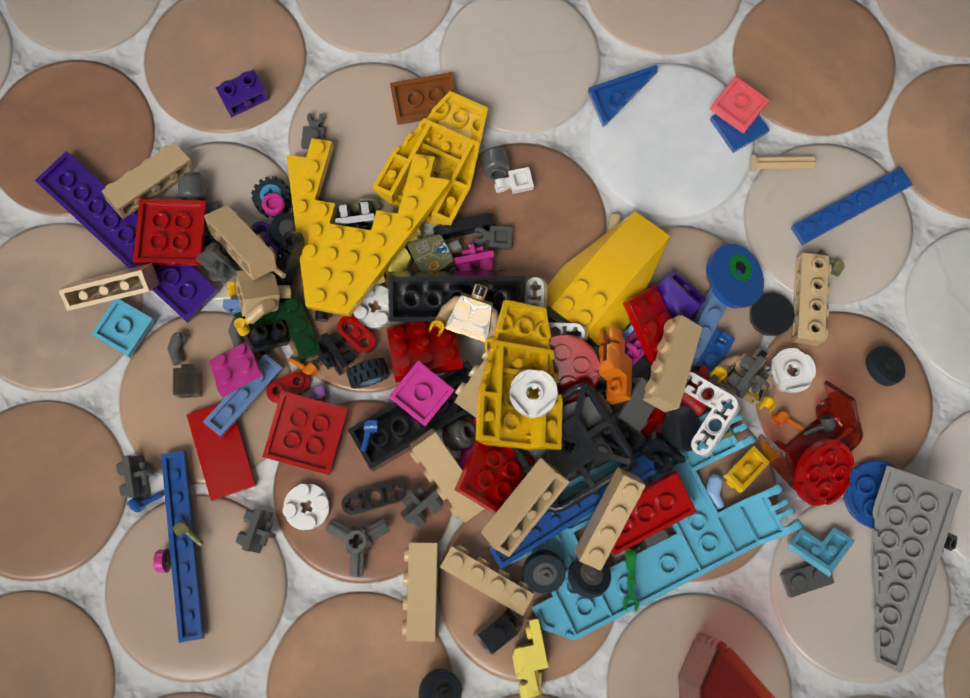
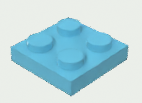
M116 299L113 300L90 335L131 358L156 320L122 300Z

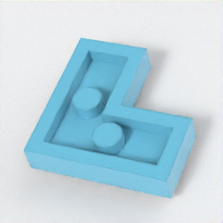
M835 527L823 542L801 529L790 542L787 549L827 576H830L852 547L855 540Z

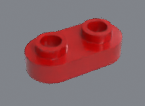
M344 316L339 320L337 324L338 332L359 353L368 354L375 349L376 339L374 335L355 317ZM348 325L353 326V330L350 332L346 331ZM363 340H368L369 344L367 346L361 345Z
M295 371L279 378L267 386V398L273 403L278 404L281 392L278 395H274L276 388H280L281 391L302 395L310 388V378L302 371ZM300 378L302 382L300 385L296 386L294 382L296 379Z

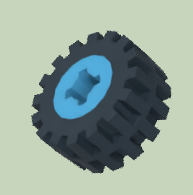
M268 176L265 177V181L260 179L259 185H254L255 190H252L251 194L253 197L251 198L259 213L269 218L270 215L262 207V200L270 193L279 194L285 202V209L282 213L289 212L288 208L292 207L291 190L286 182L284 183L282 179L279 178L278 180L274 176L270 179Z
M384 358L366 360L346 370L352 389L368 387L390 377Z

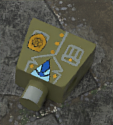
M439 234L406 244L418 271H449L455 266L452 255L462 250L457 239L445 244L442 236Z

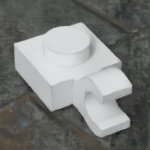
M529 167L508 171L507 178L496 179V184H494L496 193L504 192L510 188L512 194L534 189Z

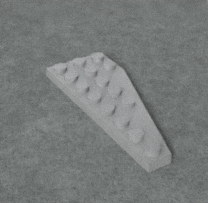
M887 466L873 507L875 531H873V540H875L874 593H876L875 616L877 620V631L875 632L876 662L900 673L903 672L962 490L892 466Z

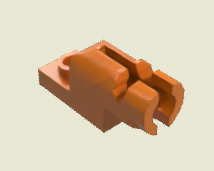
M609 327V336L606 335L604 330H601L599 334V374L607 380L606 401L613 405L631 400L632 359L625 354L623 331L616 327Z

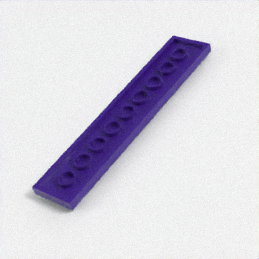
M65 151L35 181L128 268L142 266L136 265L133 262L138 216L133 212L122 219L106 201L102 190L106 187L71 154ZM153 265L160 284L152 290L187 323L219 292L192 266Z

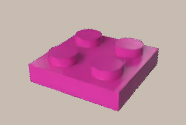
M247 341L209 361L217 390L222 397L263 375L256 353L251 352Z
M418 360L392 391L389 398L426 426L454 392V389Z

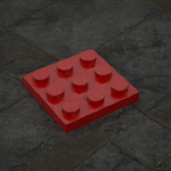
M140 199L133 262L136 265L152 263V265L202 266L196 260V257L204 252L206 230L204 215L207 214L208 203L205 200Z
M418 321L386 328L395 382H401L418 360L435 374L462 369L463 363L455 332L444 329L441 336H438L440 329L436 326L432 327L431 332H429V327L433 321Z
M281 391L262 457L330 475L349 409Z
M475 439L454 490L491 513L496 514L525 478L522 472L524 469L512 448L485 445ZM526 454L531 465L535 464L534 458Z

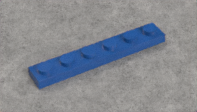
M900 167L794 224L791 230L803 246L908 189L913 184Z

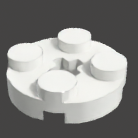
M375 285L354 312L356 319L366 328L378 330L392 323L389 322L388 289L383 286ZM378 302L381 309L376 310L375 313L371 312L370 305Z
M787 348L780 351L769 362V367L772 369L773 384L781 392L799 393L810 386L816 375L813 359L796 348ZM788 365H791L792 368L797 369V372L794 373V377L791 376V374H788Z
M525 370L513 379L510 389V400L515 410L529 418L542 417L555 406L558 397L557 386L554 379L545 371ZM530 388L533 390L538 388L540 390L538 392L539 398H528V390Z
M300 484L287 494L284 500L283 514L293 527L300 530H312L323 525L329 517V497L319 486ZM310 500L312 502L310 505L313 508L312 511L303 513L302 503H307Z

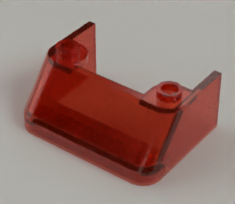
M829 381L824 382L827 398L816 405V420L785 445L780 440L772 442L762 434L758 436L764 456L793 490H795L794 474L796 466L803 453L811 445L823 439H834L844 443L852 451L860 444L863 438L855 398ZM830 414L834 418V430H822L809 437L804 436V432L821 424V416Z

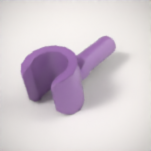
M323 386L314 387V395L308 397L318 401L325 400L327 398V389Z

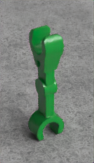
M625 550V563L628 570V575L626 576L628 596L623 599L622 606L627 611V602L633 600L635 603L634 610L637 611L639 602L634 597L633 587L635 584L633 570H635L636 551Z

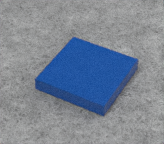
M716 114L710 118L711 123L732 153L742 149L770 131L760 115L744 134Z

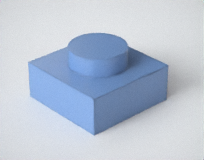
M232 296L231 299H223L222 308L228 313L241 312L238 296Z

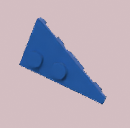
M657 65L588 88V94L602 127L606 126L657 74Z

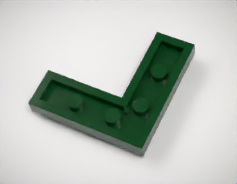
M298 293L291 295L290 298L279 299L278 310L267 313L254 324H249L250 330H252L256 325L270 327L276 321L285 322L300 362L318 356L316 350L320 346ZM241 312L234 314L235 320L238 318H246L245 316H242Z

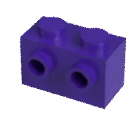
M254 69L243 72L240 76L224 81L215 87L231 118L269 100Z
M675 270L670 272L657 286L666 308L673 317L683 315L689 319L707 300L704 295Z

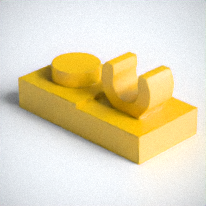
M752 446L723 476L726 479L725 483L731 489L735 488L741 493L770 462L755 446Z

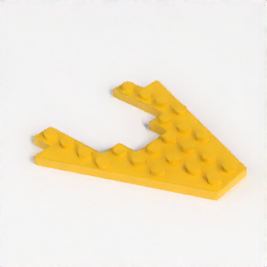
M312 138L306 157L287 155L286 157L296 232H300L304 237L300 266L305 304L308 309L351 317L450 188L451 183L447 179L432 177L436 164L435 157L414 154L398 214L377 210L371 230L333 224L337 205L335 203L318 201L334 144L332 141Z

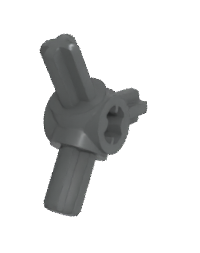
M331 519L326 526V531L342 540V545L347 547V553H350V576L352 577L364 575V553H368V547L373 545V540L390 530L385 519L376 522L366 529L363 526L359 529L355 527L350 529L335 519ZM357 535H360L359 539H363V544H359L358 548H355L356 544H352V540L356 539Z

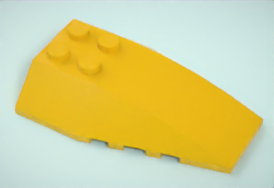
M449 91L431 110V113L421 120L419 126L404 138V142L392 151L372 189L391 206L399 210L413 155L419 154L435 157L436 164L432 177L450 180L451 185L424 221L431 225H452L471 189L488 107Z
M636 211L560 269L548 284L547 309L552 313L556 312L569 323L585 326L588 330V340L595 346L600 347L599 334L601 330H604L606 335L609 336V327H616L624 331L629 325V317L623 302L648 287L671 236Z
M509 300L503 301L478 389L476 440L485 445L526 450H561L563 401L561 394H558V389L555 406L542 417L529 418L515 410L510 400L512 381L522 371L530 369L545 371L554 379L556 386L559 383L558 373H555L553 360L555 359L554 351L550 349L549 339H551L546 308ZM530 388L528 390V398H539L538 392L540 390L538 388L535 390Z

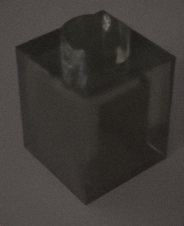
M182 364L181 368H173V395L178 398L202 397V370L195 367L194 364Z

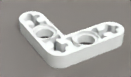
M533 277L526 283L525 304H538L540 307L546 308L547 311L548 284L541 278ZM538 284L541 285V290H537L536 295V291L533 290V286H536ZM532 297H539L541 301L532 300ZM549 322L550 332L554 327H558L561 334H567L566 331L576 332L578 328V331L582 333L578 337L585 341L588 338V330L583 325Z
M689 372L687 380L692 377V382L699 387L696 390L688 385L684 393L712 409L694 436L691 447L696 454L708 456L714 451L739 412L740 404L733 395L695 373ZM706 388L714 390V397L710 400L702 398V392ZM730 400H732L731 404L734 406V408L732 410H726L724 415L728 418L727 420H724L720 415H717L716 413L717 411H719L722 414L725 410L723 403H729ZM714 419L722 422V427L717 432H713L709 428L710 422ZM706 430L711 436H714L715 438L714 440H712L709 437L706 441L708 448L701 449V451H699L700 446L697 444L699 441L704 442L707 438V436L703 434Z

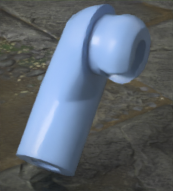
M712 474L708 478L705 489L716 510L725 506L720 496L723 480L719 475Z

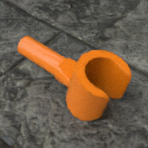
M291 356L288 358L290 363L299 367L309 378L319 372L311 361L305 366Z
M785 411L776 412L771 418L775 424L781 427L786 422L800 431H803L805 428L803 425L792 420Z

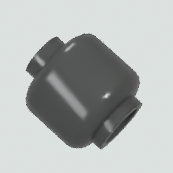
M492 147L482 154V170L486 177L496 180L504 178L508 174L510 163L508 154L504 149Z
M185 172L178 179V197L181 200H205L207 198V180L201 176V173Z
M458 419L442 430L443 442L452 451L470 447L475 441V427L466 419Z

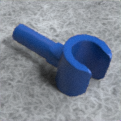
M367 420L365 422V433L361 451L366 452L370 433H378V420Z
M159 492L142 501L139 497L130 499L127 505L132 511L141 512L146 505L163 496Z

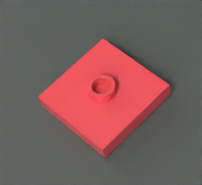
M735 76L709 110L744 134L770 100Z

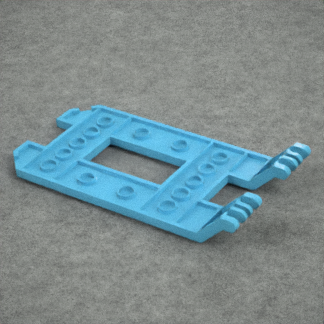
M732 401L723 405L725 407L723 413L726 412L727 409L732 410L734 408V406L731 404ZM717 411L716 414L720 415L724 420H726L723 414ZM710 412L699 417L701 425ZM736 415L731 424L743 419V415ZM718 419L712 420L709 424V428L713 432L719 431L722 427V422ZM744 423L732 429L734 434L747 429L748 424ZM751 434L739 442L735 436L722 439L708 456H700L693 450L682 452L681 454L685 456L686 462L676 464L669 472H656L643 481L647 485L676 470L697 512L671 525L676 534L636 553L635 570H633L635 584L633 587L634 597L638 600L639 607L764 543L790 534L803 527L798 519L783 526L780 519L794 514L795 510L793 507L776 513L775 510L790 503L788 498H783L774 505L771 504L768 497L782 492L783 488L780 483L740 500L717 512L696 471L756 442L754 435ZM662 436V441L667 443L664 436ZM700 441L699 451H701V449H707L708 447ZM610 461L588 473L595 482L623 464ZM583 475L569 482L561 493L560 502L588 486ZM594 512L514 561L516 562L539 550H550L561 557L566 569L563 584L557 590L551 592L552 597L532 606V609L539 619L543 630L574 641L632 612L635 604L633 600H629L627 602V611L622 606L623 599L628 596V585L626 583L628 570L626 569L625 559L609 567L611 583L608 589L599 597H582L572 589L569 583L568 570L571 563L577 558L574 550L578 541L573 532L587 526Z

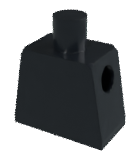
M507 607L473 634L484 652L487 655H492L518 635L522 625Z

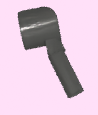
M830 414L821 416V424L804 432V436L809 437L822 430H834V418Z

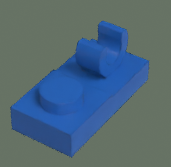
M716 328L695 368L699 369L704 365L707 367L709 375L725 359L735 338Z

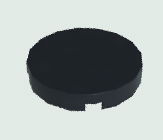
M765 293L761 295L755 304L750 306L749 310L750 323L756 331L765 336H779L789 330L794 322L795 313L793 306L781 294Z
M680 406L679 409L666 412L664 423H662L665 441L669 446L678 450V452L692 451L691 442L701 427L696 413L685 406Z

